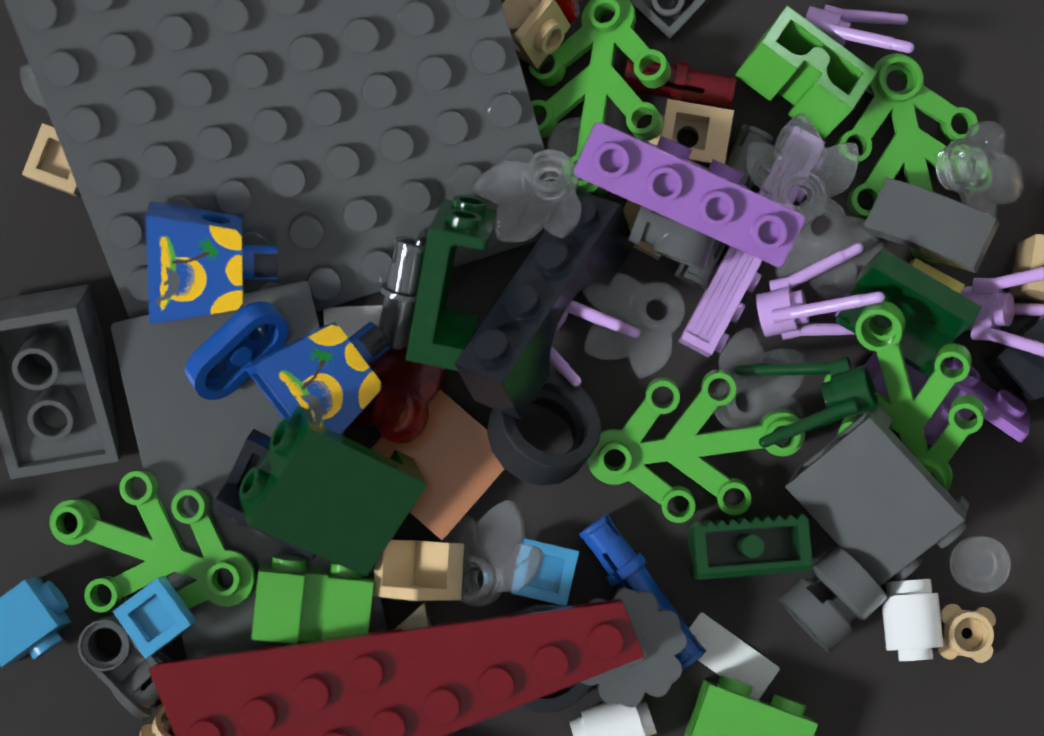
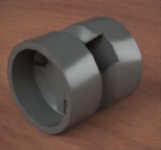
M835 545L813 565L814 577L811 580L799 578L778 598L792 618L828 653L832 652L852 633L851 621L854 618L866 620L887 600L886 594L869 573L838 545Z

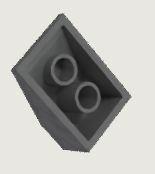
M90 284L0 299V447L10 479L115 463L121 459L104 335Z

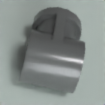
M643 206L640 207L628 240L639 245L641 240L654 245L653 252L701 270L706 269L716 239Z

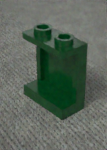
M465 195L454 196L453 201L443 199L429 227L406 354L407 361L458 371L455 362L475 334L478 315L446 309L458 245L486 250L495 227L498 211L486 208L487 203L482 199Z
M298 405L289 420L283 419L275 428L270 439V450L258 468H251L244 477L239 497L249 526L367 577L424 491L427 482L414 458L397 450L393 452L390 458L317 424L310 410Z

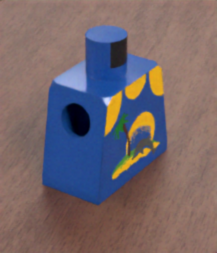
M149 202L146 213L149 323H163L243 308L244 295L243 279H278L277 245H243L242 217L161 202Z
M334 322L324 325L252 362L244 369L282 419L289 420L296 407L300 405L310 410L317 424L341 435L382 389L381 381L369 365L387 352L391 346L383 332L372 322L367 323L349 338L340 326Z

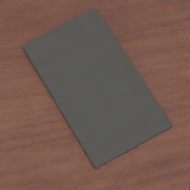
M305 280L244 293L243 307L253 302L264 301L272 304L288 323L289 333L283 346L320 328L310 284ZM240 309L163 323H149V315L114 322L111 325L143 470L151 472L157 478L159 498L184 550L203 556L190 524L182 523L174 517L171 509L172 500L180 491L200 489L209 497V513L226 548L239 551L247 556L252 562L256 573L255 587L245 601L235 606L223 607L207 600L189 609L197 623L181 634L187 659L203 657L207 654H227L257 650L260 647L278 645V647L294 645L293 643L251 640L258 571L261 563H272L274 555H294L306 558V566L329 568L330 564L329 560L318 555L315 558H309L300 552L289 551L281 546L278 541L253 528L236 524L227 515L215 510L212 506L216 496L227 482L251 431L256 429L271 437L277 425L283 420L251 376L233 393L217 400H207L200 397L185 376V366L192 353ZM189 495L186 497L183 504L184 511L194 517L199 510L198 501L193 496ZM374 566L371 569L370 573H374ZM222 568L218 572V582L223 588L230 589L234 581L233 575L228 569ZM177 572L168 575L169 582L176 592L197 581ZM372 594L368 633L386 631L388 627L381 597H374ZM298 641V644L309 643V642Z

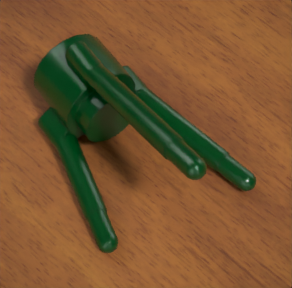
M848 357L830 362L737 365L734 369L738 376L831 375V381L824 382L821 385L827 409L761 437L759 445L763 448L804 432L805 434L811 433L842 418L872 411L879 407L876 388L867 366L862 365L852 368Z

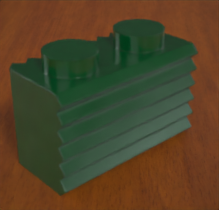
M802 513L746 518L736 517L735 519L725 518L724 520L714 519L712 522L702 520L701 523L691 521L687 526L691 577L697 580L812 571L809 519Z

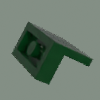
M883 248L863 267L848 295L882 292L885 295L884 301L893 303L902 311L905 317V329L900 340V346L905 363L928 377L935 370L934 364L939 350L947 344H952L959 335L970 328L982 307ZM864 307L840 311L836 317L837 323L856 334L855 326ZM875 315L872 317L873 322L878 327L888 328L892 326L891 320L886 316Z

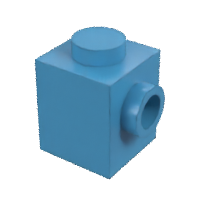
M40 577L25 579L0 597L1 667L16 663L28 654L31 655L33 660H36L63 641L58 632L72 622L64 612L69 605L62 592L51 581L44 583Z

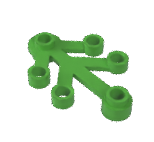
M591 0L583 10L581 17L582 27L564 41L555 52L549 54L537 69L529 64V71L539 84L547 87L554 86L564 78L566 68L592 48L589 66L546 102L543 100L531 101L535 116L542 112L547 113L545 121L538 125L541 138H544L555 131L558 121L584 100L577 152L575 156L569 159L563 170V182L570 192L574 188L601 198L608 192V190L586 180H576L574 167L594 124L597 122L605 124L609 98L625 115L626 124L637 139L642 141L652 140L662 132L664 126L663 117L657 108L651 103L642 102L613 68L616 46H618L634 63V72L644 86L648 88L661 87L669 80L671 75V67L665 56L658 50L649 49L634 32L636 12L629 0ZM610 12H615L614 17L609 22L600 23L603 16ZM555 62L550 72L540 74L541 67L545 63ZM655 62L661 63L657 73L649 76L644 75L648 65ZM653 115V121L648 127L637 128V122L642 116Z
M894 53L878 60L872 67L877 73L868 85L872 99L853 129L838 138L835 152L837 157L848 165H855L865 160L872 151L871 138L890 112L895 135L866 181L853 188L848 194L847 206L850 212L856 217L867 218L871 210H865L859 206L857 202L858 194L861 191H866L872 195L875 202L886 178L894 179L902 166L906 183L933 192L926 162L951 177L952 185L959 194L972 196L982 192L990 181L987 167L979 161H968L918 127L914 108L939 122L941 134L946 140L953 143L963 142L975 134L978 128V120L974 112L965 107L957 108L925 87L922 69L911 57ZM888 74H896L901 78L903 83L901 91L896 92L888 87L886 82ZM953 116H959L964 119L966 123L964 134H958L953 130L951 126ZM848 138H855L861 143L862 152L860 156H853L847 152L845 143ZM966 169L973 170L978 176V184L975 188L967 186L963 180V173ZM909 247L912 255L928 265L939 263L926 259L919 249Z
M888 301L866 305L857 320L855 332L857 339L865 348L877 352L890 398L889 400L877 393L878 403L893 418L889 428L900 434L902 443L928 471L934 474L933 477L948 492L953 479V472L948 462L968 434L975 433L981 428L985 416V406L980 399L972 395L957 397L951 404L948 415L949 424L930 447H928L923 427L952 386L968 376L972 363L971 354L966 347L960 344L952 343L943 346L937 354L934 364L935 370L917 396L914 397L900 346V340L905 329V317L902 311ZM875 315L886 316L891 320L892 326L888 328L878 327L873 322L872 317ZM947 357L958 358L962 361L963 367L957 370L949 369L945 366L943 360ZM826 375L824 382L831 381V375ZM960 409H970L976 414L977 418L970 421L963 420L958 416L957 411ZM862 414L844 418L838 434Z
M716 369L704 376L701 384L702 390L665 438L642 441L658 416L674 411L680 401V393L676 383L669 378L660 377L649 383L646 388V398L622 429H607L600 432L599 443L587 460L592 474L606 484L619 485L629 481L662 505L664 516L671 522L683 523L693 516L695 512L694 496L686 487H672L645 464L668 461L716 496L719 507L723 512L729 515H740L747 511L751 504L749 487L740 479L727 477L702 457L763 448L759 445L761 437L774 432L779 426H787L799 421L800 418L789 409L776 408L768 411L762 417L759 425L698 433L717 407L729 404L736 395L737 389L732 375L725 370ZM718 378L724 379L730 384L728 392L721 397H715L708 391L709 384ZM661 386L668 387L673 392L672 400L665 405L657 404L652 399L653 391ZM805 432L792 437L787 443H776L765 449L776 456L794 454L801 448L805 439ZM618 449L622 451L626 457L624 463L617 467L608 465L604 460V456L609 450ZM732 488L740 489L744 492V498L739 504L730 505L723 499L726 491ZM675 496H683L689 502L687 509L680 513L671 511L668 507L669 500Z
M140 470L127 473L120 482L119 490L122 498L127 503L137 506L151 537L101 520L96 506L85 499L63 501L51 513L50 529L58 541L67 545L91 541L145 561L115 577L106 576L98 578L87 585L84 594L85 601L88 607L95 612H107L117 608L124 597L146 587L156 578L168 576L174 572L197 580L177 591L188 609L207 600L218 606H235L245 601L255 587L256 573L252 562L243 553L226 548L209 513V497L200 489H187L177 493L172 500L171 509L178 521L190 524L203 556L184 550L159 498L158 480L149 471ZM137 477L142 478L147 486L146 494L142 498L135 496L132 491V483ZM189 495L193 496L199 504V510L194 517L188 515L183 507L184 500ZM68 512L74 514L78 522L77 528L73 533L69 532L64 526V517ZM222 568L228 569L233 575L234 581L230 589L223 588L218 582V572ZM101 584L106 585L111 591L112 597L109 604L102 603L98 598L97 591Z

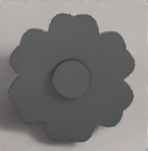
M620 588L615 592L612 600H623L643 649L644 657L584 680L581 683L585 685L598 684L599 695L608 704L620 703L627 707H636L642 701L645 692L651 696L662 697L669 691L671 683H674L681 676L682 666L674 655L680 653L685 648L687 638L683 630L680 629L681 624L678 615L668 609L658 610V602L653 594L647 591ZM593 598L589 601V603L607 600L602 598Z

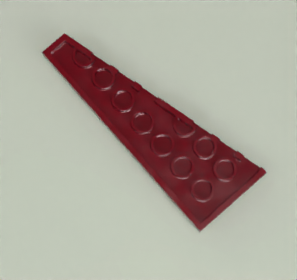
M616 599L556 607L554 610L517 615H513V613L480 620L457 623L452 621L438 623L435 626L406 630L400 628L326 638L302 644L279 647L274 645L260 647L257 650L227 654H207L203 657L175 661L164 660L154 664L148 670L175 736H445L644 657V652L623 600Z

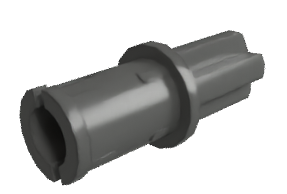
M399 236L395 238V248L388 281L383 283L380 288V292L385 297L378 328L388 339L391 346L390 349L401 350L409 342L427 243L413 237Z

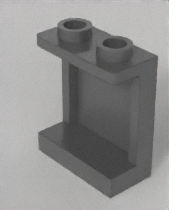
M880 404L878 409L863 413L800 465L785 486L830 537L852 556L879 586L891 577H894L897 581L908 577L922 563L923 558L920 555L935 543L940 548H944L956 540L967 527L964 521L970 505L962 495L954 499L889 429L893 418Z

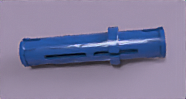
M607 513L579 533V536L585 541L590 550L593 551L608 573L605 579L611 587L616 585L618 589L629 588L634 591H647L656 597L658 610L668 609L678 615L681 624L680 629L683 630L687 638V644L680 653L674 656L679 660L682 670L700 659L707 651L692 634L672 603L651 577V574L644 566L647 562L641 552L636 554Z

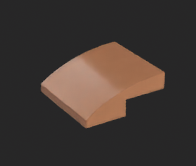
M431 381L371 448V450L388 458L391 457L395 450L414 458L427 482V486L410 510V513L441 540L449 534L504 470L491 450L487 429Z

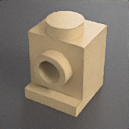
M667 99L664 115L661 114L664 121L662 132L656 138L649 140V142L657 145L661 136H664L678 143L677 134L683 130H690L696 135L697 144L690 148L692 152L688 160L706 168H709L713 159L725 164L734 110Z

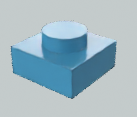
M524 538L511 593L567 606L579 551Z
M166 576L156 578L112 611L145 659L155 655L197 623V620Z

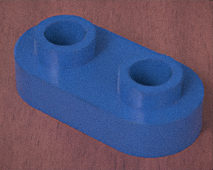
M259 301L244 306L192 353L185 366L187 380L197 394L204 399L217 400L230 395L250 377L244 369L245 367L280 349L284 345L289 333L287 321L268 302Z

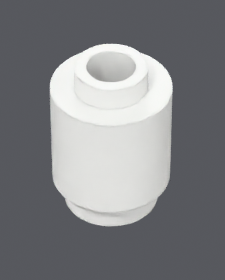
M931 579L885 582L887 600L882 604L886 651L898 650L899 661L933 659L932 648L944 647L939 597L938 593H932Z
M646 701L640 702L636 707L604 702L581 710V717L569 720L573 736H651L657 734Z

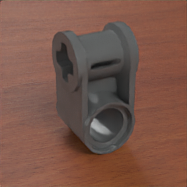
M114 614L106 615L86 626L79 636V656L111 689L116 699L126 710L136 718L146 721L152 715L151 707L160 700L154 682L144 691L141 689V686L151 677L148 668L164 660H174L162 649L155 655L145 659ZM101 628L113 629L120 636L122 647L118 656L106 655L99 649L97 635Z

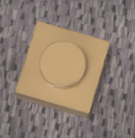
M42 123L22 175L30 180L79 197V189L54 127Z

